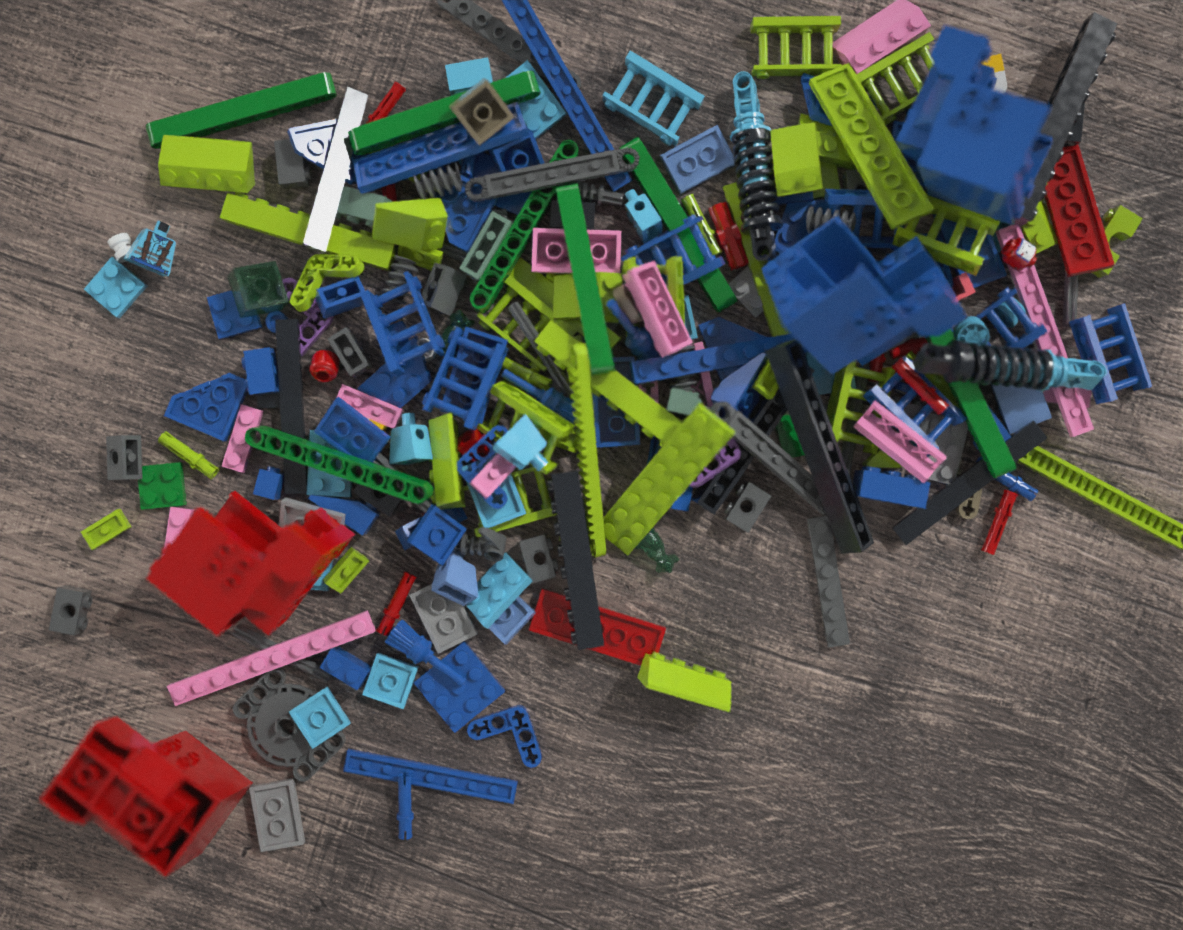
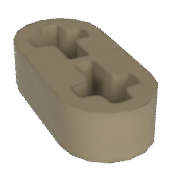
M626 285L614 289L615 300L631 323L634 325L642 321L643 318L637 310L635 301Z
M982 488L956 507V513L960 518L972 519L977 515ZM968 504L972 511L966 514L965 511H962V508Z

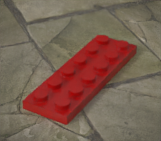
M1079 144L1062 148L1064 150L1062 158L1054 166L1055 174L1051 181L1047 182L1048 185L1045 187L1047 192L1044 197L1067 276L1072 277L1113 268L1115 263Z
M542 588L529 631L572 644L570 632L574 631L573 623L568 621L567 610H570L571 607L570 601L565 600V595ZM599 606L604 646L588 648L589 650L640 666L642 665L645 653L651 655L653 652L659 653L666 627Z

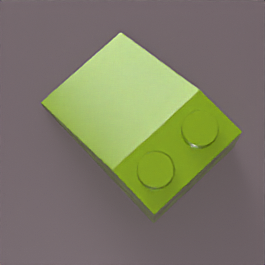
M815 122L770 130L777 197L823 190Z
M441 198L376 203L372 238L417 250L442 248L448 216Z
M595 272L605 322L618 323V319L608 308L607 302L611 299L615 300L613 290L622 286V273ZM573 274L554 276L553 319L582 321Z

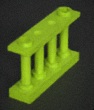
M841 16L753 17L751 33H756L759 36V65L753 66L751 76H757L758 79H768L770 76H802L803 73L818 76L842 66V64H833V34L841 26ZM770 33H778L780 35L781 65H768L767 35ZM791 33H800L802 35V64L789 65V35ZM813 33L824 35V64H811V34Z
M930 32L856 74L863 88L867 89L880 111L885 125L896 120V115L913 106L918 96L916 95L910 100L907 99L892 73V67L896 65L902 66L919 94L923 82L911 64L910 57L915 54L921 56L930 71L933 61L928 50L930 49L929 45L934 40ZM879 75L885 78L900 103L898 107L891 111L873 83L875 81L874 78Z
M925 193L934 208L931 214H936L928 235L923 236L914 232L920 220L918 218L909 222L906 228L898 227L892 245L901 247L917 236L937 262L976 276L984 260L978 254L987 234L994 235L1000 221L931 197ZM944 218L957 223L948 244L936 240ZM965 226L978 230L969 252L957 248Z
M673 256L667 260L665 265L656 266L660 274H665L668 278V285L666 287L685 325L682 256ZM636 257L624 260L622 265L623 275L633 268L642 266L636 265ZM640 323L634 324V327L637 326L639 328Z
M509 276L505 280V284L508 286L506 288L507 292L486 317L480 312L477 314V317L480 319L478 324L487 331L492 329L503 339L508 340L511 346L531 361L528 364L529 366L536 369L538 373L540 370L545 373L548 369L543 365L540 357L538 356L535 359L526 351L531 345L527 337L519 345L509 337L518 326L516 320L513 318L505 329L501 331L493 324L498 315L513 297L520 296L525 300L522 309L526 315L530 311L533 312L534 309L541 314L540 320L534 326L538 334L541 333L550 320L572 337L576 336L578 332L565 320L553 319V310L512 276Z
M855 360L835 373L827 416L837 443L839 440L861 444L864 445L863 452L877 454L879 447L868 438L844 432L841 430L844 418L858 421L864 415L863 413L846 409L849 397L867 401L863 397L866 393L865 391L851 388L852 377L855 375L880 381L878 386L881 388L895 374L894 369L883 367L882 373L856 367ZM873 410L871 412L876 417L882 419L881 414H879L876 410Z
M506 380L492 385L490 393L498 399L491 419L478 424L477 429L487 434L495 426H500L498 423L505 405L508 404L515 410L508 431L523 415H526L532 420L538 432L541 427L550 432L551 435L543 454L539 452L548 463L539 472L546 475L556 469L558 464L550 458L559 438L562 439L572 433L575 425ZM496 430L494 432L496 436L493 440H500L505 432L503 430L500 432Z
M530 465V468L511 473L526 514L489 529L497 532L556 515L552 514L551 499L543 473L537 471L532 465ZM534 472L543 503L541 505L542 510L533 511V508H530L521 475ZM468 485L463 486V491L469 490ZM480 516V523H478L479 527L474 529L476 537L482 536L478 531L480 528L484 527Z

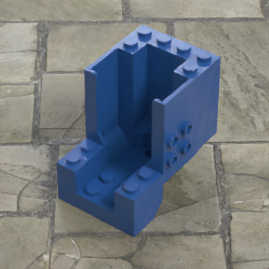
M944 25L930 53L933 65L896 141L905 158L918 162L917 165L929 196L1013 225L1015 219H1020L1025 207L1023 203L1026 198L1031 197L1035 187L1033 185L1034 180L1053 144L1052 137L1039 133L1051 108L1048 105L994 89L997 82L994 68L983 65V62L989 60L992 52L989 37Z
M838 215L762 268L783 326L831 374H834L855 360L862 366L916 331L920 336H940L967 319L939 264L917 236L877 262Z

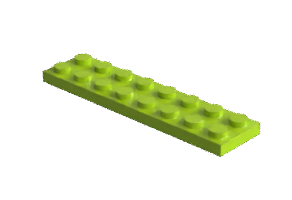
M850 63L811 78L809 85L891 229L893 230L932 213L934 209Z
M699 402L603 517L605 538L628 556L733 436L735 431Z

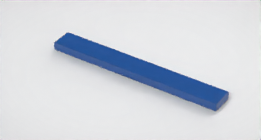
M353 749L347 750L343 772L398 782L397 775L403 772L404 781H406V772H410L412 774L411 785L514 804L518 783L516 780Z

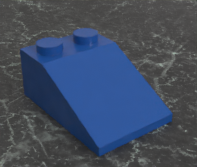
M761 353L722 380L718 388H715L712 392V403L728 402L735 410H738L749 419L762 397L752 386L768 360L767 355ZM720 407L717 412L720 419H723L725 417V410L723 407Z

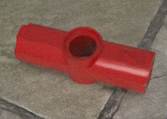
M718 203L708 208L716 230L715 237L720 249L724 251L730 270L747 265L749 262L741 243V233L737 224L733 222L727 203Z

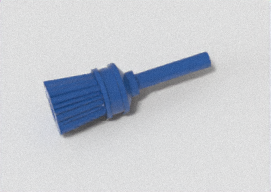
M609 300L607 302L608 308L627 331L625 345L636 356L637 360L661 357L655 349L654 341L645 327H634L615 300Z
M506 369L502 373V378L536 397L538 402L572 424L577 419L572 415V412L576 409L571 404L575 401L563 396L564 393L555 390L556 388L552 387L547 391L544 389L539 390Z
M404 620L399 621L385 640L386 644L406 654V658L411 659L414 664L422 661L426 664L429 662L460 686L466 681L463 676L434 656V652L431 650L432 642L425 639V636L418 635Z

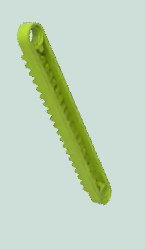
M582 343L571 345L572 367L568 369V372L572 374L569 377V381L573 383L570 389L574 393L570 396L575 401L571 406L576 409L572 412V415L577 418L573 421V424L577 426L574 432L578 435L575 441L579 444L576 446V450L580 453L576 457L580 460L577 466L581 469L578 474L582 477L580 484L583 486L581 487V492L584 494L582 495V500L584 502L586 527L592 556L598 558L606 555V542L588 353L585 344Z
M1037 446L1017 461V463L1032 469L1041 476L1047 477L1056 484L1078 494V496L1139 527V529L1154 535V537L1161 539L1163 542L1183 550L1181 542L1183 524L1045 449Z

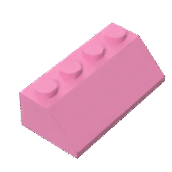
M897 0L834 41L833 54L840 64L850 63L855 74H858L922 37L931 25L918 6L907 0Z
M533 228L532 272L572 274L564 229ZM587 230L595 272L620 273L621 231Z
M654 261L633 268L623 275L625 285L635 301V306L645 322V328L650 333L655 349L659 352L661 358L693 343Z

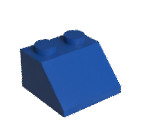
M526 127L528 136L488 149L499 173L545 164L533 132L528 127Z

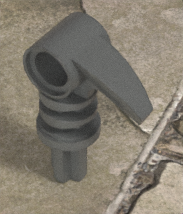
M581 181L561 185L562 187L578 183L581 202H584V199L590 203L596 201V206L598 207L601 206V203L621 206L623 203L624 195L622 193L604 190V185H600L599 189L595 188V184H592V187H588V183Z
M482 527L478 531L482 535L479 539L474 535L470 539V535L463 534L454 550L461 551V555L464 556L470 551L471 555H475L477 552L479 556H482L484 553V557L490 561H501L504 556L507 538L492 529Z

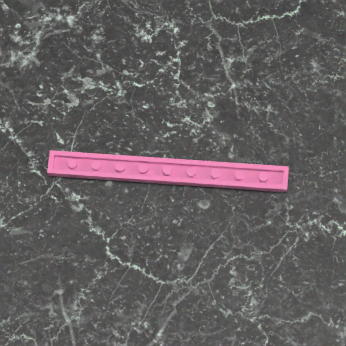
M1017 224L996 231L1001 249L1012 238L1020 237L1025 239L1021 227ZM1008 265L1021 304L1026 310V315L1033 323L1036 322L1037 325L1042 322L1048 332L1035 340L1037 348L1039 350L1049 349L1055 356L1068 358L1035 266L1017 271ZM1062 386L1058 388L1052 387L1069 436L1074 437L1094 430L1080 389Z
M367 610L169 684L167 688L174 705L177 706L374 633L376 630Z

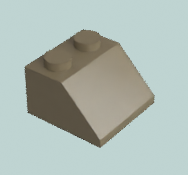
M485 78L449 105L450 109L478 145L482 144L514 118L508 107Z

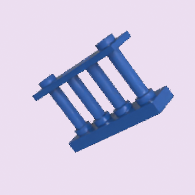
M825 189L824 198L827 204L832 206L831 216L834 215L836 210H839L840 214L843 205H852L854 207L853 212L856 213V224L853 234L863 246H867V248H890L892 250L900 248L892 245L894 237L881 236L884 215L869 190ZM865 205H874L876 207L872 236H859L862 210Z
M695 214L684 219V225L638 248L637 245L628 248L625 250L626 255L621 257L622 261L630 257H636V265H644L639 253L650 248L657 264L665 265L667 262L658 243L670 238L677 255L682 256V265L685 269L683 270V285L725 264L722 256L716 258L715 254L712 255L697 225L704 218L703 216L696 218ZM687 228L690 229L704 257V260H702L704 265L698 268L692 265L677 234ZM663 274V276H664V278H665V280H663V281H664L665 285L667 286V285H668V278H667V276H665V274Z
M408 271L404 272L407 283L380 296L374 295L369 290L360 293L389 371L397 377L405 374L403 368L405 362L431 350H434L441 357L445 355L443 347H445L444 341L436 333L419 290L422 288L417 276L413 277ZM411 291L414 303L388 315L382 314V304ZM419 311L422 322L397 334H390L388 329L390 323ZM426 330L430 339L429 342L403 354L397 352L395 347L398 345L397 343Z
M1007 287L997 294L999 297L997 300L974 317L981 319L986 315L1006 341V346L1023 349L1048 332L1042 322L1037 325L1036 322L1033 323L1013 298V295L1018 292L1016 288L1013 287L1010 290ZM1003 302L1008 305L1025 327V334L1019 338L1011 334L994 311Z
M1125 303L1107 309L1109 316L1092 321L1090 315L1069 321L1081 360L1098 361L1107 370L1106 375L1092 389L1096 404L1118 399L1116 391L1130 386L1133 387L1134 391L1152 387ZM1112 324L1115 337L1099 342L1095 329ZM1119 345L1122 357L1106 362L1102 350ZM1125 365L1129 378L1113 383L1109 371Z
M456 327L455 331H451L448 337L449 346L430 393L427 392L423 398V410L431 413L433 407L452 413L463 418L465 427L476 431L490 397L492 385L497 380L509 349L497 343L496 348L492 347L491 349L462 337L464 331ZM460 345L487 356L490 360L488 368L481 369L454 358L458 346ZM450 366L480 377L482 382L479 389L476 388L474 390L447 379L446 375ZM442 386L470 397L474 401L471 409L464 410L437 399Z
M903 356V360L930 387H934L936 389L935 392L949 404L941 413L944 418L928 435L919 428L921 422L934 410L928 403L913 419H910L904 413L903 409L918 394L913 388L898 403H894L888 397V393L902 379L897 372L881 388L875 385L863 397L871 405L876 400L939 450L935 440L950 424L956 426L967 418L962 414L960 408L954 406L922 373L914 368L912 360ZM892 426L898 433H900L899 429L896 426ZM909 440L910 444L918 447L916 442Z

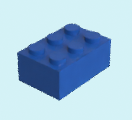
M867 466L862 467V470H855L853 486L857 497L926 509L930 482L922 483L914 475L905 474V477H902V473L896 471H883V473H880L879 468Z

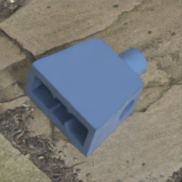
M454 550L443 566L437 565L431 591L465 606L478 598L476 569L474 565L463 560L464 555H461V551Z

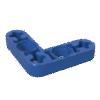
M504 426L492 428L458 460V472L469 484L484 469L482 466L496 453L492 449L493 446L486 441V438L494 439L496 436L494 432L496 430L499 432L503 430L506 434L508 429ZM481 444L487 445L490 449L489 455L486 457H480L477 453V448ZM473 452L475 458L480 460L481 463L478 465L475 461L471 465L472 471H463L461 469L463 468L462 462H469L473 458L469 454ZM500 485L493 492L497 495L500 493L503 495L501 498L502 504L498 502L494 504L492 502L494 499L492 495L486 499L478 492L495 509L504 507L508 500L506 492Z
M515 705L476 718L469 723L467 733L474 740H480L512 729L524 765L533 768L540 764L542 753L529 713L524 706ZM516 710L519 713H524L521 720L523 725L525 723H528V725L516 729L515 726H519L518 719L513 718ZM494 717H501L503 719L504 725L501 728H495L492 725ZM484 720H488V727L491 731L488 732L486 727L480 731V734H477L476 731L472 732L474 724L481 727L486 724ZM524 730L529 731L531 739L528 742L521 741L519 738L520 732ZM533 743L535 744V746H531L533 755H538L535 758V762H532L531 759L526 758L529 755L528 748L523 750L522 747H528Z

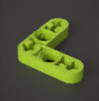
M313 255L309 258L291 295L290 303L298 312L308 310L314 302L316 290L320 288L324 277H357L364 270L363 262L357 255ZM339 263L335 268L331 269L333 265ZM313 280L310 285L306 286L309 281Z

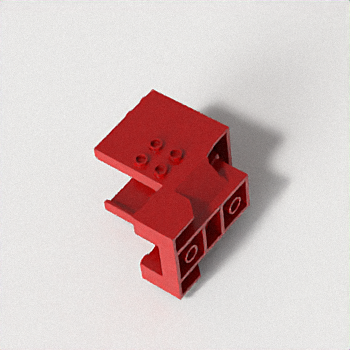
M233 491L229 494L228 500L216 517L212 516L202 507L193 511L173 541L169 542L162 549L161 553L163 555L161 558L157 559L150 566L149 570L151 572L146 580L217 637L245 617L269 636L287 622L332 560L340 556L355 534L343 524L338 523L322 507L315 511L310 510L303 518L305 523L302 527L294 522L289 526L284 525L281 528L238 492Z
M115 716L94 723L42 795L40 801L65 821L80 825L93 821L124 847L167 877L203 853L253 782L187 731L151 743L122 719Z

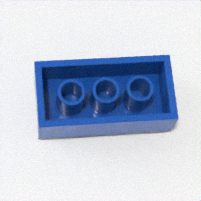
M634 356L612 358L614 369L634 384L630 363L635 361ZM593 394L596 447L640 445L639 424L637 422L635 425L631 424L624 418L625 413L622 410H613L606 404L608 400L601 395L598 398Z

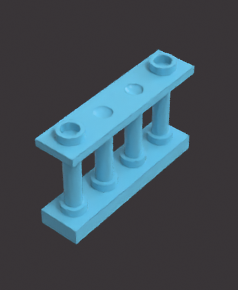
M629 51L625 58V65L628 70L613 95L604 92L602 101L604 106L613 112L619 111L658 135L663 143L669 146L671 144L677 146L679 136L675 135L676 131L690 109L696 108L699 110L705 96L634 52ZM639 73L645 77L646 82L630 107L621 102L620 98L634 75ZM658 85L664 89L665 93L648 118L639 113L638 110L653 86ZM676 96L683 100V105L669 128L666 129L657 124V121L671 98Z

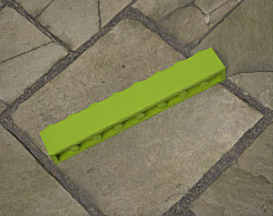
M236 192L235 195L227 193L220 215L222 220L299 245L303 244L310 214L298 211L297 214L289 212L290 208L278 204L277 207L269 206L268 201L259 198L253 201L248 199L249 196L240 192ZM339 224V227L332 226L325 253L357 255L363 264L391 272L392 268L390 265L394 263L393 257L398 250L395 244L375 240L372 238V233L360 230L359 233L351 231L352 227L345 224Z
M551 320L534 341L538 345L536 349L546 357L548 354L554 357L555 361L553 363L562 370L572 367L571 345L581 344ZM589 362L591 392L598 398L601 395L608 400L606 403L615 411L618 409L622 410L627 421L633 425L636 422L643 427L641 431L651 439L655 436L661 441L659 445L663 447L682 422L616 370L615 372L592 376Z

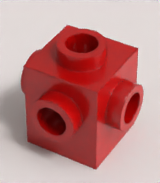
M476 428V431L469 429L458 437V451L461 456L468 452L486 434H482ZM486 438V441L492 445L490 438ZM481 444L477 448V453L480 457L489 455L490 449L487 445ZM473 452L469 454V456L473 457L470 460L471 463L479 461L475 458Z

